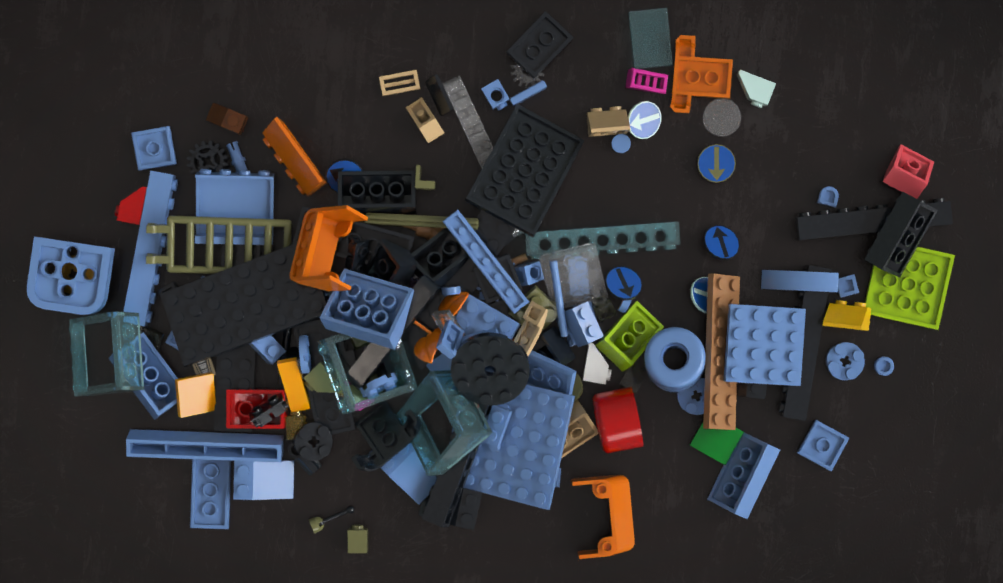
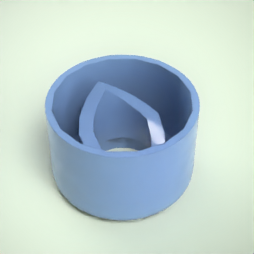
M680 327L663 329L657 332L646 346L644 353L645 368L650 380L657 387L669 392L688 390L701 379L704 373L706 361L704 346L700 339L687 329ZM671 349H681L687 355L686 364L676 370L668 368L663 362L666 353Z

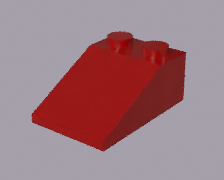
M285 389L226 390V428L285 429L287 427V411L278 417L270 413L269 415L272 417V420L264 426L257 428L250 421L249 413L255 406H261L266 403L273 395L282 393L284 401H287Z

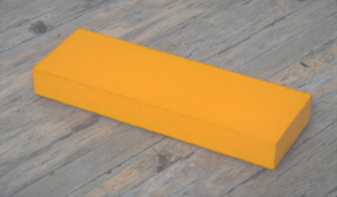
M297 357L278 360L277 366L291 412L310 409Z

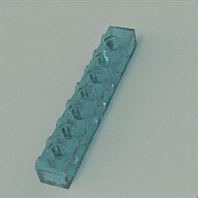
M679 222L536 232L534 237L525 234L526 256H531V259H542V255L550 254V258L561 257V253H569V257L580 256V252H588V255H599V251L607 250V254L619 253L618 249H626V252H638V248L645 247V251L657 250V246H664L665 250L676 249V245H681ZM657 231L664 233V241H656L655 233ZM639 232L644 233L646 236V240L642 244L636 241V235ZM619 234H624L627 238L624 245H620L616 241ZM600 235H604L608 239V243L605 246H600L597 243ZM580 237L588 239L589 244L587 247L582 248L578 245ZM561 238L569 240L570 245L567 249L560 248L559 241ZM544 239L548 240L551 244L550 248L546 251L540 248V242Z

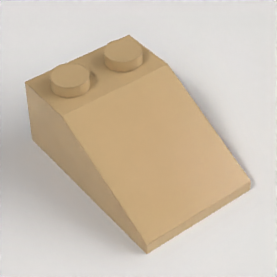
M621 106L610 107V111H602V108H593L591 112H587L588 137L627 134L630 130L626 109L621 110Z

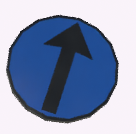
M338 159L327 169V183L332 190L338 193L339 171H363V169L354 160Z
M715 225L710 227L704 234V246L707 252L714 258L729 260L738 253L740 248L739 239L731 229Z
M620 266L611 269L607 273L605 286L608 292L616 299L626 301L636 298L641 293L642 281L637 272L631 268Z

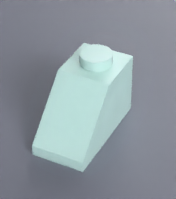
M739 70L737 77L747 100L752 101L751 105L758 108L766 107L776 83Z

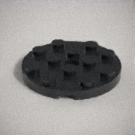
M487 332L469 337L461 343V346L457 349L456 356L452 358L451 377L457 390L468 400L481 405H500L513 400L524 390L529 379L530 365L525 350L518 342L515 343L508 336L500 333ZM493 366L496 370L491 374L485 368Z

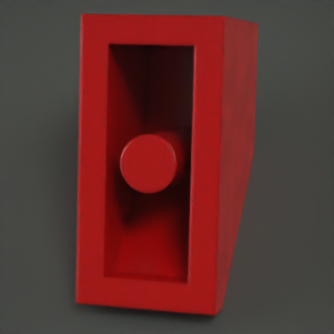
M141 187L120 201V205H117L115 210L117 221L140 225L147 187Z

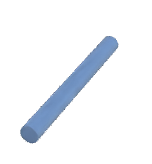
M552 260L549 263L561 337L568 336L558 264L557 260Z

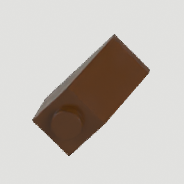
M213 103L206 121L242 135L248 117Z

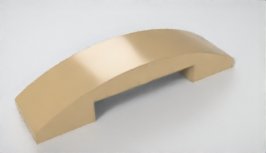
M532 300L522 317L525 321L514 339L515 343L518 342L522 346L527 356L531 353L541 334L548 313V309Z

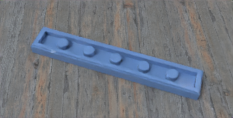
M456 210L442 221L513 314L529 303L525 295L459 210Z

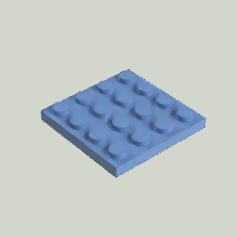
M729 304L724 381L801 386L806 309Z

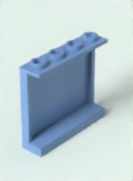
M200 169V172H196V216L274 219V174L270 173V171L259 170L258 173H250V170H239V173H231L229 169H221L219 172H211V169ZM196 224L195 244H206V224ZM214 225L213 244H225L226 225ZM233 225V244L245 245V226ZM253 226L252 245H264L265 226ZM272 227V245L274 237V227Z

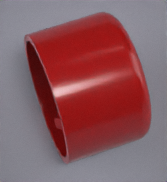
M632 387L595 394L592 401L602 450L605 453H613L643 447L641 425Z

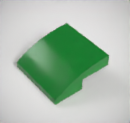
M702 423L690 446L726 465L744 432L738 428L736 430L703 429Z

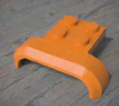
M680 35L676 39L672 100L670 104L671 109L675 113H690L692 96L730 99L733 60L695 57L696 36Z

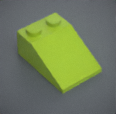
M635 301L595 346L623 372L635 363L645 351L649 340L657 332L661 331L664 326L638 301Z

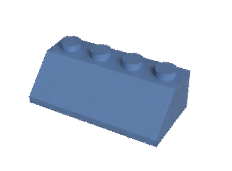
M144 332L109 357V360L154 420L177 404L175 379L178 378Z
M744 432L727 464L723 465L707 500L748 519L780 449Z

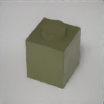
M360 524L352 525V528L347 530L348 553H367L368 528H363V525Z

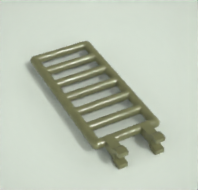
M168 216L167 224L148 223L146 226V233H167L166 255L147 253L146 264H166V270L170 273L215 274L233 266V225L245 226L244 262L252 260L253 226H265L264 255L272 252V227H284L283 248L291 245L292 222L282 219ZM175 223L186 224V265H174ZM194 224H206L205 266H194ZM214 225H226L225 267L213 266Z

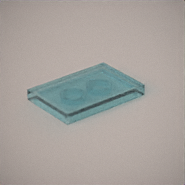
M667 8L628 12L634 68L645 69L672 66Z

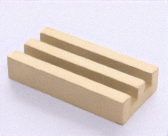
M417 70L379 77L382 96L420 89ZM414 75L413 79L384 84V80ZM410 83L416 84V86H410L389 91L385 90V88L394 87Z

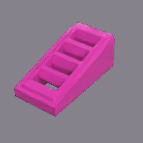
M631 68L628 69L625 87L666 94L669 75ZM642 76H645L644 85H641ZM650 77H653L652 86L649 87ZM658 78H661L659 88H656Z

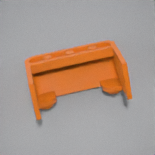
M348 205L308 210L303 218L290 270V279L298 284L325 291L351 290L350 285L339 280L338 274L330 271L339 237H345L351 232L353 222L367 221L368 217Z
M624 475L571 479L572 486L592 484L593 494L600 499L609 498L612 536L601 538L598 542V549L578 551L579 559L607 557L631 550L634 547L635 540L628 479Z

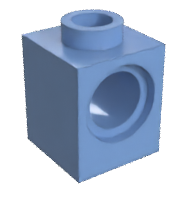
M498 79L481 88L493 110L497 108L499 111L508 106L507 102L510 99ZM498 91L502 94V98L499 101H493L491 94Z
M540 261L526 262L514 267L521 286L531 285L544 280Z

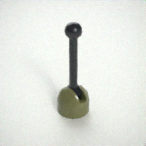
M349 506L346 510L325 519L320 517L309 519L314 534L321 531L326 522L347 513L352 514L354 507Z

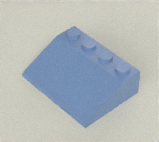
M344 269L339 280L350 285L351 290L332 292L320 316L325 329L395 350L403 334L414 289Z

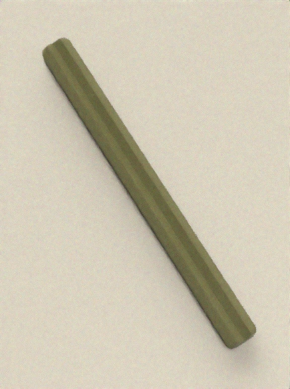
M366 213L365 215L368 217V220L365 221L366 224L447 228L442 222L447 217L384 213ZM465 218L473 230L478 229L479 219Z

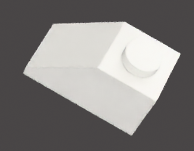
M591 342L588 344L582 380L606 385V380L610 381L612 370L608 369L609 365L594 343Z

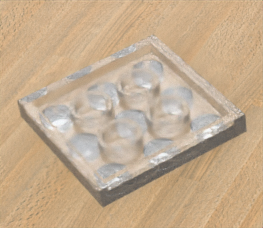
M595 242L539 256L548 296L554 302L555 296L549 263L552 260H557L564 308L587 301L592 302L608 298Z

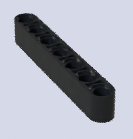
M427 275L422 276L413 287L414 294L401 338L440 289V286ZM370 343L344 378L360 390L393 349Z

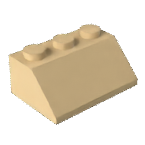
M578 400L573 404L562 458L598 434V429Z

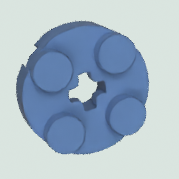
M838 343L832 346L826 354L825 363L827 369L837 379H855L864 368V353L853 343ZM848 356L850 363L843 367L840 359Z
M390 373L392 377L387 378L384 375L367 383L365 390L361 387L360 392L362 396L372 400L378 397L379 392L385 389L386 392L397 387L396 382L398 381L395 373Z
M701 378L692 388L677 392V400L680 407L689 414H704L705 378ZM695 390L698 393L701 392L702 396L699 397V401H696V399L691 398V396L694 395L693 391Z

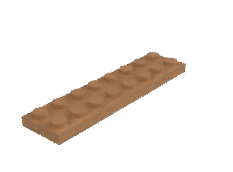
M708 274L703 429L736 430L737 382L724 381L728 308L729 304H739L740 277Z

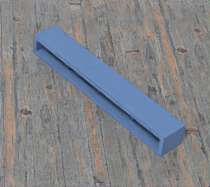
M150 170L122 316V322L147 326L152 321L153 312L150 310L151 305L156 300L154 289L155 285L159 284L160 274L157 273L159 266H162V264H146L147 253L161 254L162 247H166L167 236H165V233H146V226L148 223L167 224L169 211L174 207L173 191H176L178 186V180H176L175 175Z
M130 429L126 438L127 457L281 462L284 453V435Z

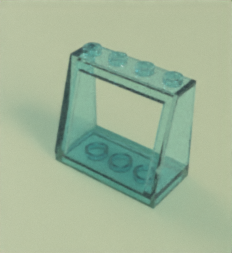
M116 311L70 319L69 332L71 335L70 350L72 353L74 396H94L144 390L139 313ZM111 321L115 383L88 387L84 325Z
M340 333L317 341L318 351L323 356L324 368L330 376L331 388L338 399L337 406L342 411V414L351 413L418 389L402 340H400L395 350H392L389 354L393 370L398 379L396 382L397 387L355 402L335 343L352 337Z
M451 370L430 371L397 413L403 425L407 420L405 412L409 409L414 412L421 422L420 431L411 443L427 476L443 475L492 433L479 405L465 398L455 387L451 377ZM438 399L456 433V437L442 454H440L421 416Z

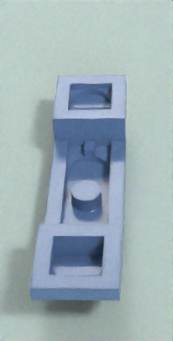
M762 270L761 289L838 292L839 273Z

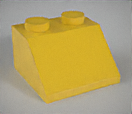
M836 300L835 304L829 303L823 320V326L869 331L871 308L866 307V303L855 302L854 306L847 305V301Z

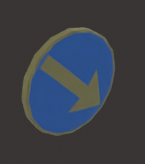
M715 144L702 150L698 157L697 165L703 178L710 182L718 183L731 177L735 170L736 162L730 149L723 145Z

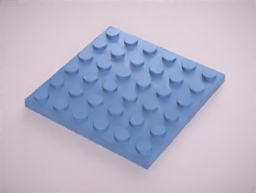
M527 384L516 398L498 405L512 411L500 447L496 448L484 442L480 443L464 488L550 510L575 396ZM461 393L452 432L455 431L457 417L464 408L463 401L465 397Z

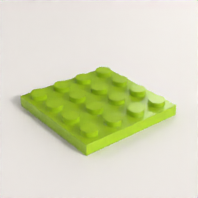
M917 247L900 278L873 265L865 298L866 307L871 308V315L938 330L955 255Z

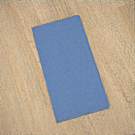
M192 459L190 528L229 529L231 461Z

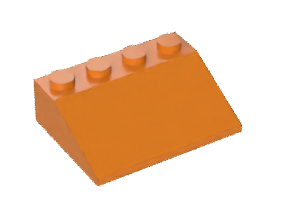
M278 117L274 118L263 132L265 136L263 141L268 148L273 147L276 152L274 156L280 164L284 163L287 169L285 172L291 180L295 178L299 183L296 187L301 194L304 195L306 193L307 196H311L326 185L327 181L285 123Z

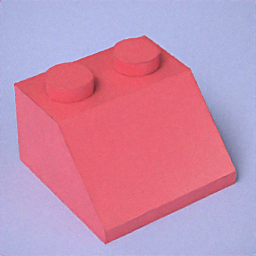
M900 144L886 170L883 182L917 199L928 185L934 161Z

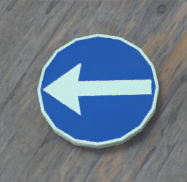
M642 101L634 105L628 115L629 132L634 137L640 139L649 138L656 133L661 124V112L656 104Z
M708 277L696 279L690 289L694 305L703 313H707Z

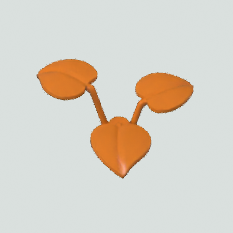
M468 292L448 295L442 300L438 311L442 314L440 318L443 326L446 323L445 318H452L460 310L469 295ZM415 320L414 324L428 334L417 341L414 347V354L420 360L432 363L434 355L438 350L436 346L443 328L438 327L432 332Z

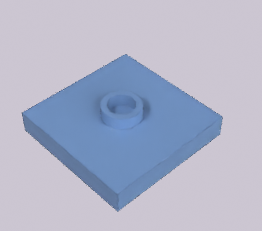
M170 126L131 133L138 171L177 164Z
M815 419L797 453L832 471L849 437Z

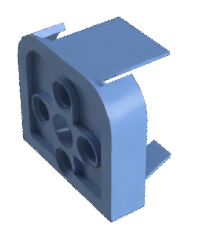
M34 237L27 281V295L30 302L42 309L88 315L99 312L105 306L108 299L115 248ZM72 247L77 249V255L74 258L69 254ZM50 263H53L55 266V272L52 274L47 270ZM67 263H72L77 268V275L71 280L65 279L61 272L62 267ZM88 269H92L94 272V276L90 280L86 277ZM67 285L72 289L69 296L64 294V287Z

